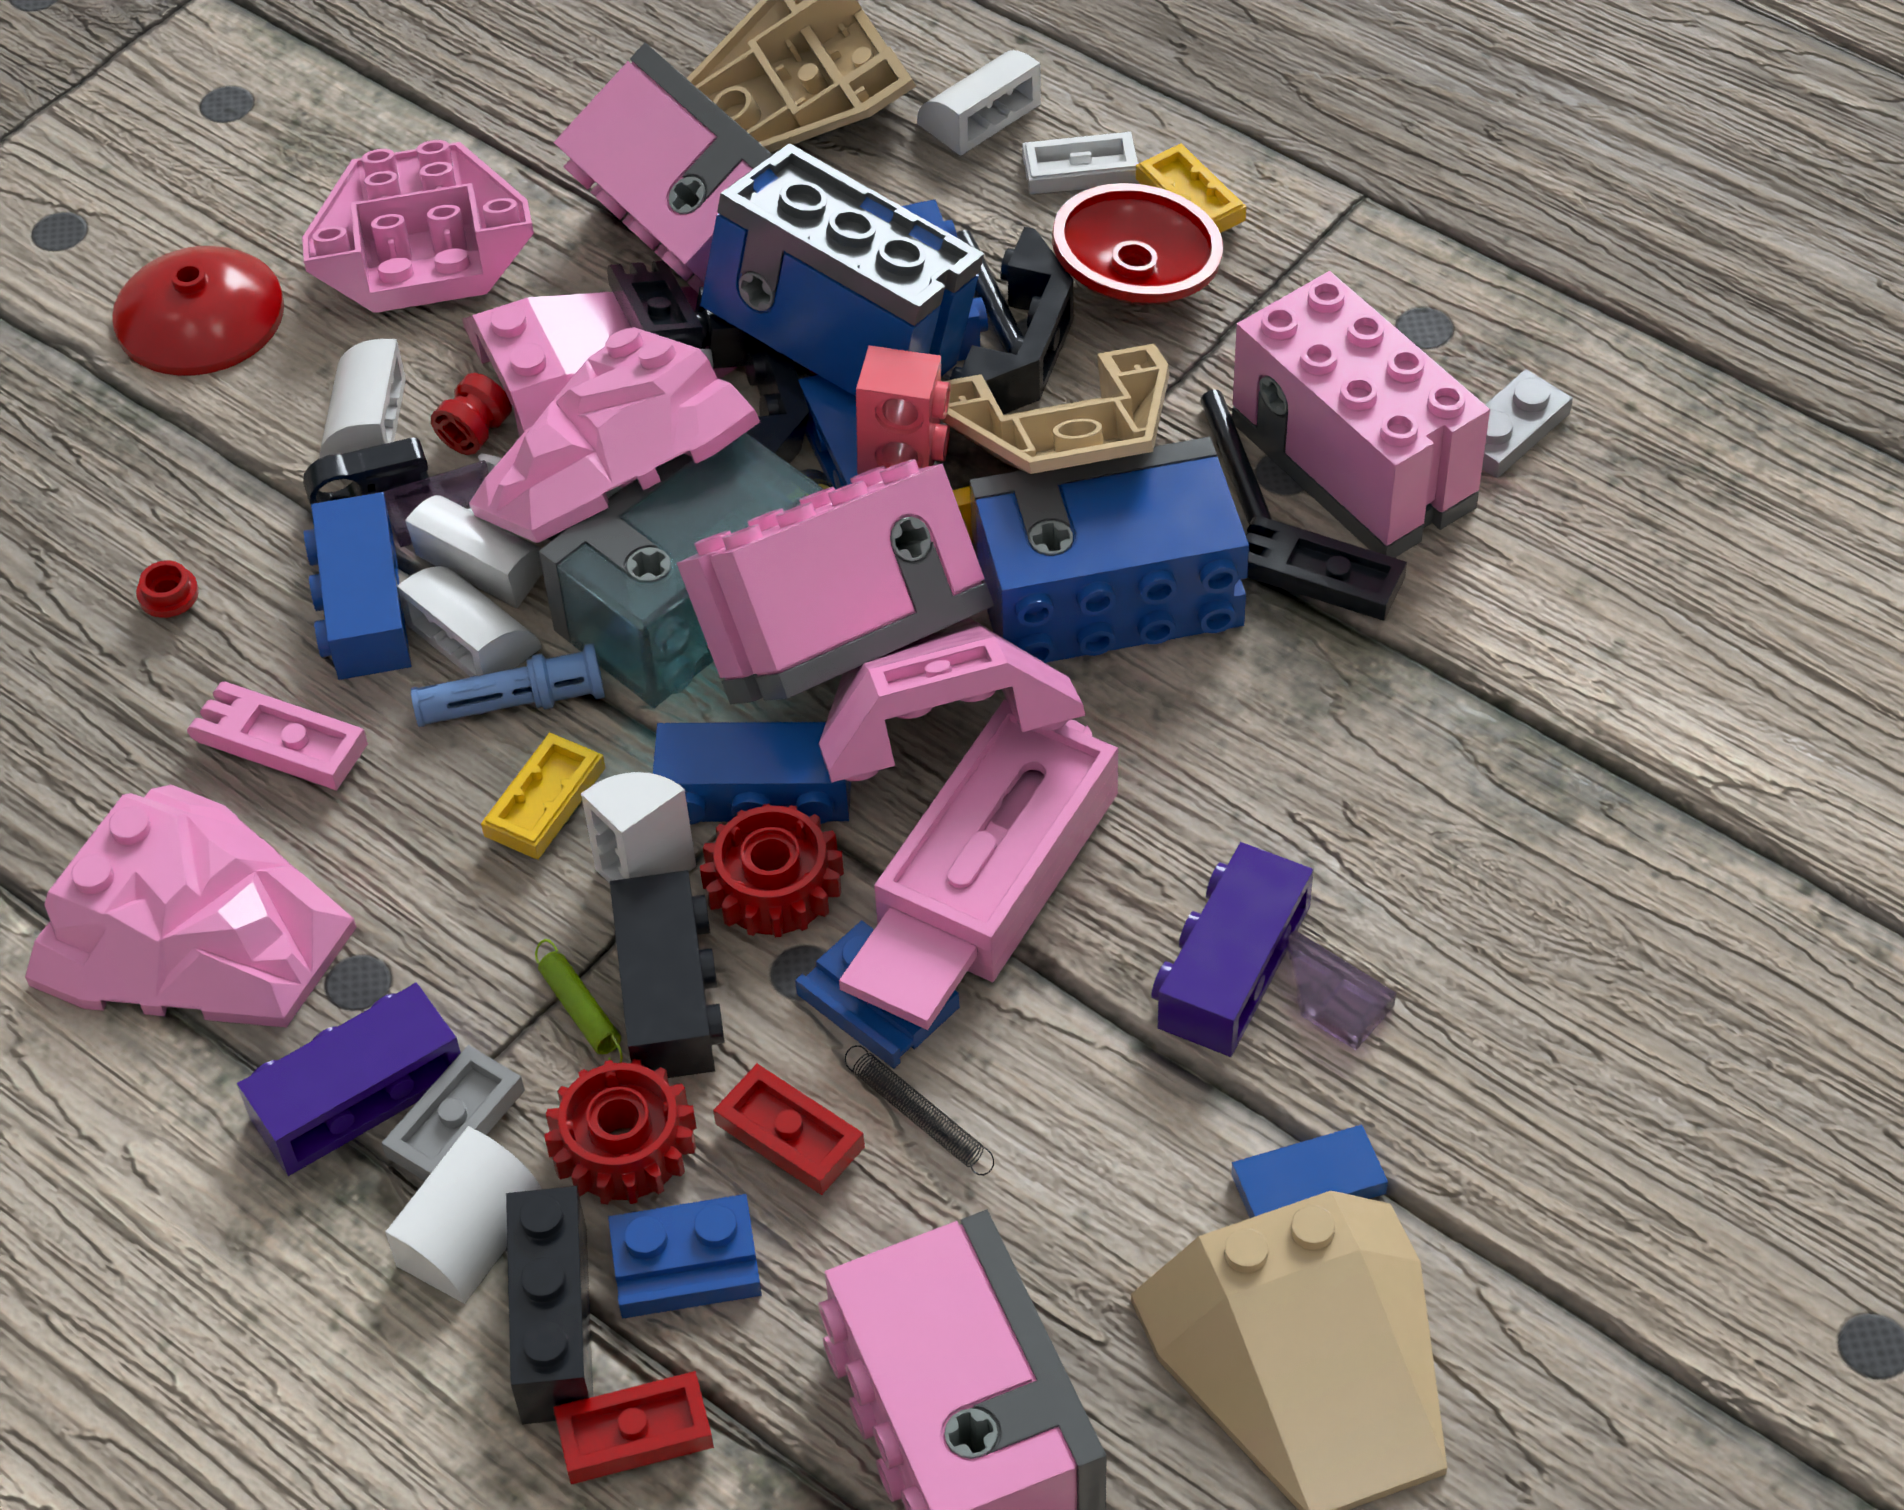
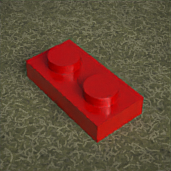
M758 1063L754 1065L713 1110L717 1126L820 1195L825 1193L865 1148L863 1132Z
M696 1371L553 1407L571 1485L714 1448Z

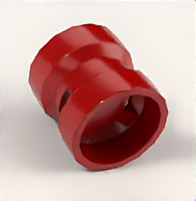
M474 372L467 374L454 389L455 398L444 400L431 415V425L441 441L451 449L465 455L476 454L488 440V430L498 428L512 412V404L503 388L491 378Z

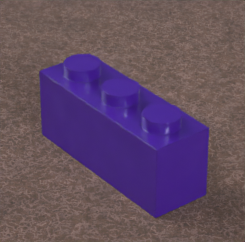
M1243 842L1239 843L1228 865L1222 862L1216 865L1206 890L1208 902L1202 913L1195 911L1190 913L1180 935L1179 948H1181L1177 959L1174 964L1165 961L1155 978L1151 998L1158 1001L1157 1029L1228 1057L1233 1056L1310 908L1314 869Z
M416 982L398 993L388 994L380 998L370 1009L338 1027H330L321 1031L311 1042L283 1058L264 1063L251 1076L238 1082L237 1086L251 1122L287 1176H290L417 1103L461 1052L457 1037Z

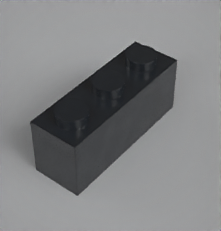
M688 870L610 881L627 1044L631 1063L634 1059L641 1060L642 1066L653 1071L662 1067L667 1071L668 1078L715 1072L712 1045L724 1044L725 1038L720 1003L707 1005L705 989L718 988L713 949L700 950L698 935L711 933L705 894L692 896Z
M577 1186L506 1193L510 1379L522 1425L556 1421L553 1407L593 1397L587 1227Z

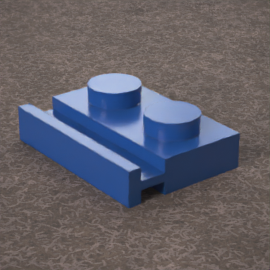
M861 920L816 961V968L807 976L801 974L795 980L796 992L799 997L891 1068L895 1069L901 1063L900 1057L910 1048L915 1050L960 1008L959 993L954 990L930 1028L926 1030L840 990V978L874 931L872 927Z
M747 1194L608 1216L618 1303L622 1319L762 1296Z

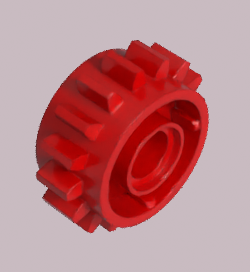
M763 804L762 807L747 811L741 810L726 825L719 824L716 827L717 839L715 843H705L703 846L705 864L700 865L702 887L706 889L709 908L711 910L722 908L724 924L730 927L736 923L746 929L748 935L754 936L758 933L774 935L776 938L798 929L804 931L808 929V924L818 915L826 917L829 914V897H840L841 895L840 876L844 875L842 851L837 850L836 834L833 830L822 832L820 817L816 814L809 817L798 811L796 806L784 807Z
M636 1059L632 1063H613L612 1060L605 1061L604 1065L590 1071L585 1069L579 1071V1078L569 1088L561 1086L558 1089L559 1108L547 1109L546 1112L549 1132L544 1134L548 1155L553 1157L558 1178L561 1180L571 1177L573 1186H577L580 1197L590 1192L600 1197L601 1204L606 1205L611 1200H628L630 1204L638 1202L639 1197L652 1192L658 1195L664 1192L663 1185L673 1175L681 1177L685 1173L682 1155L695 1154L696 1150L693 1130L697 1129L693 1105H688L686 1090L683 1084L669 1086L667 1071L664 1068L660 1067L653 1071L642 1066L641 1060ZM620 1128L632 1129L629 1132L620 1135L610 1134L614 1130Z

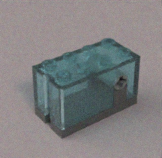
M747 433L741 435L715 455L697 464L693 461L692 456L682 454L656 467L655 469L661 482L643 490L636 479L608 498L609 508L571 526L539 550L554 631L570 644L572 643L581 652L585 644L594 643L599 666L652 708H656L672 694L683 691L698 673L714 662L677 562L698 554L694 543L704 538L728 530L733 533L749 527L748 520L783 508V511L799 506L801 505L799 499L823 490L821 486Z

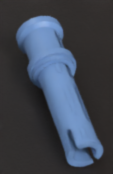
M594 643L585 644L582 652L547 659L542 653L532 655V659H527V666L471 676L465 679L420 688H411L412 704L418 727L534 702L537 708L543 707L546 710L553 708L555 701L592 694L595 699L605 698Z

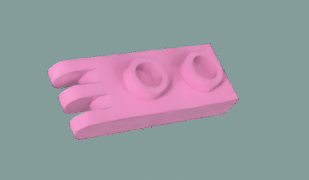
M228 682L219 683L213 692V696L217 701L207 700L200 710L203 719L195 718L187 728L189 736L198 743L336 791L368 745L363 728Z

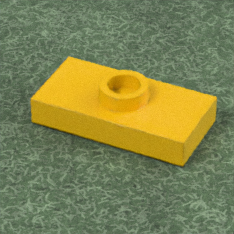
M1182 143L1136 164L1135 179L1140 184L1165 189L1193 202L1208 214L1218 227L1220 233L1246 221V205Z
M549 732L481 822L484 837L539 860L582 801L581 793L594 785L605 770L603 754Z

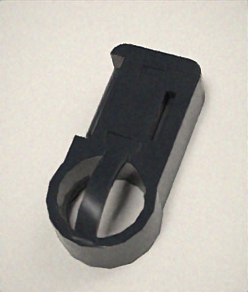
M415 437L344 454L327 455L313 462L307 468L303 477V484L310 505L384 492L386 498L422 489L423 494H427L431 490V482L427 472L428 463L420 440ZM352 480L348 486L336 492L326 493L319 491L324 485L332 481Z

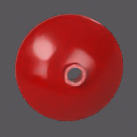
M1107 184L1076 194L1066 201L1057 212L1052 230L1054 253L1060 264L1073 278L1099 295L1130 304H1164L1195 294L1214 279L1219 270L1223 254L1221 234L1207 213L1193 202L1178 194L1143 184Z
M195 246L162 255L136 272L126 282L116 298L112 322L121 348L136 363L163 374L177 376L203 375L235 366L261 350L274 336L282 321L284 298L276 275L260 259L248 253L227 247Z

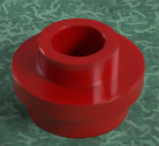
M171 560L159 561L148 566L141 573L136 589V596L142 610L151 616L159 618L174 617L184 613L194 605L199 594V587L195 576L182 564Z

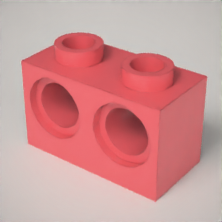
M868 346L856 387L857 474L881 466L889 468L912 459L916 460L919 469L933 466L935 460L945 461L949 446L950 426L940 424V419H945L947 416L951 384L950 382L941 381L940 355Z

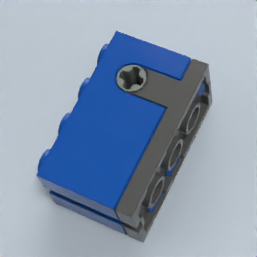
M790 143L720 193L718 214L716 215L700 306L855 397L856 387L869 345L940 355L941 377L957 364L979 277L978 273H980L985 253Z
M1211 436L1154 446L1153 452L1034 474L1020 470L970 479L972 545L985 578L981 582H986L995 605L987 609L993 632L1042 662L1047 663L1085 655L1096 656L1107 651L1144 644H1160L1171 639L1203 633H1220L1230 628L1244 626L1246 592L1241 579L1247 578L1249 544Z

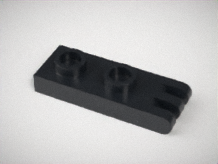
M663 260L653 261L652 272H648L643 262L631 263L630 274L625 273L621 264L608 265L609 286L631 328L635 327L696 348H702V325L666 262Z
M1254 517L1247 528L1248 533L1245 534L1249 544L1247 578L1385 621L1406 576V561L1266 517Z

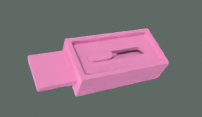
M1003 700L875 883L878 925L840 978V990L928 1030L967 971L990 982H994L1117 796L1118 747L1092 737V731L1088 725L1085 727L1075 720H1068L1064 726L1051 731H1036L1033 729L1022 732L1007 700Z

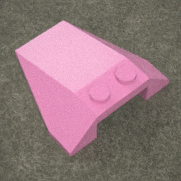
M691 286L681 287L693 311H695L698 292ZM613 292L528 297L462 319L463 326L481 363L491 362L514 408L519 438L527 428L535 424L587 358L605 347L606 340L612 334L626 328H631ZM737 367L716 368L713 370L717 379H721Z

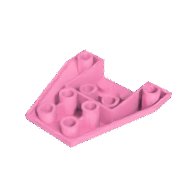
M432 140L420 144L413 150L394 153L389 149H377L367 152L362 158L352 159L302 236L303 257L306 272L373 313L487 294L534 234L528 201L523 195L461 142L449 144L443 140Z
M968 618L843 673L819 746L831 783L844 779L847 781H862L873 777L879 770L895 766L885 723L886 719L894 717L902 719L917 718L927 714L935 706L958 700L964 702L985 700L991 697L996 690L1002 689L1022 732L1033 729L1036 731H1051L1064 726L1068 720L1085 716L1084 706L1069 677L973 619Z

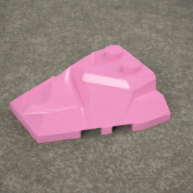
M635 327L626 328L612 334L606 340L605 347L586 359L535 424L527 428L485 477L469 505L476 517L539 543L609 508L606 492L616 487L627 486L636 479L641 488L645 490L661 482L655 469L656 467L682 454L692 456L693 461L697 464L718 453L760 423L755 409L730 382L717 379L709 359L699 348Z
M167 785L150 789L145 797L132 793L122 795L50 888L44 904L50 921L34 941L25 978L30 987L83 1009L104 1011L106 1001L140 1004L145 1015L165 1016L167 1007L201 1010L204 1019L209 1021L287 1028L355 931L356 924L353 917L304 874L292 866L225 805L177 786Z

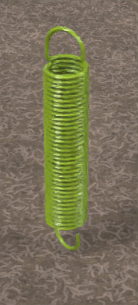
M550 939L541 940L535 951L538 971L542 974L597 1054H608L618 1047L620 1052L619 1063H622L621 1035L610 1019H608L605 1012H603L600 1005H598L595 998H593L562 953H557L558 949ZM544 942L550 943L555 951L546 954L539 962L537 955L539 946Z

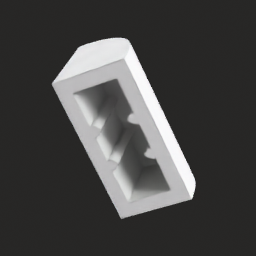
M1016 50L1007 51L924 103L919 109L917 124L961 156L1041 105L1040 63L1023 52Z
M397 339L364 341L348 349L340 358L319 459L327 455L344 454L394 442L406 381Z
M435 495L426 499L405 520L416 556L435 566L452 569L471 585L516 609L543 573L539 550L542 548L506 529L476 517L472 511L443 496Z
M443 566L426 568L411 575L397 585L406 625L470 677L514 669L542 648L539 639L532 632L450 568Z
M631 772L603 779L581 793L595 869L609 884L613 880L685 870L691 871L696 867L685 789L679 784L660 775Z
M468 1126L385 1233L396 1267L465 1304L507 1248L506 1193L541 1190L540 1184L512 1153L490 1137Z

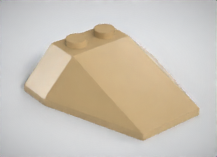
M760 0L686 78L769 152L781 149L789 143L795 144L871 117L916 87L909 73L892 48L886 45L857 0Z
M1155 344L1098 353L1101 398L1003 415L982 374L947 380L943 382H950L951 384L949 407L946 418L940 420L999 461L1029 474L1149 453L1154 450L1169 379V366Z
M1328 1191L1198 1236L1131 1293V1303L1157 1360L1298 1510H1350L1446 1475L1447 1461L1421 1261L1390 1203Z

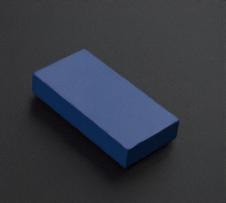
M1362 1124L1232 1162L1231 1169L1232 1178L1249 1218L1328 1191L1371 1199L1386 1194L1388 1180Z

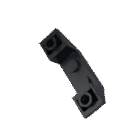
M1024 227L1015 249L1007 248L1005 251L1000 272L1001 281L1008 282V306L1029 311L1027 317L1028 330L1025 337L1019 335L1016 337L1011 353L972 345L963 367L956 366L950 376V380L982 374L1003 415L1041 399L1074 320L1073 278L1060 264L1055 254L1036 229Z
M699 287L696 309L694 311L702 325V348L699 349H711L713 369L745 366L750 386H757L759 390L760 416L758 418L760 423L738 438L741 460L732 466L734 470L743 476L747 502L759 501L801 451L809 409L798 381L799 378L793 360L700 306L704 287Z

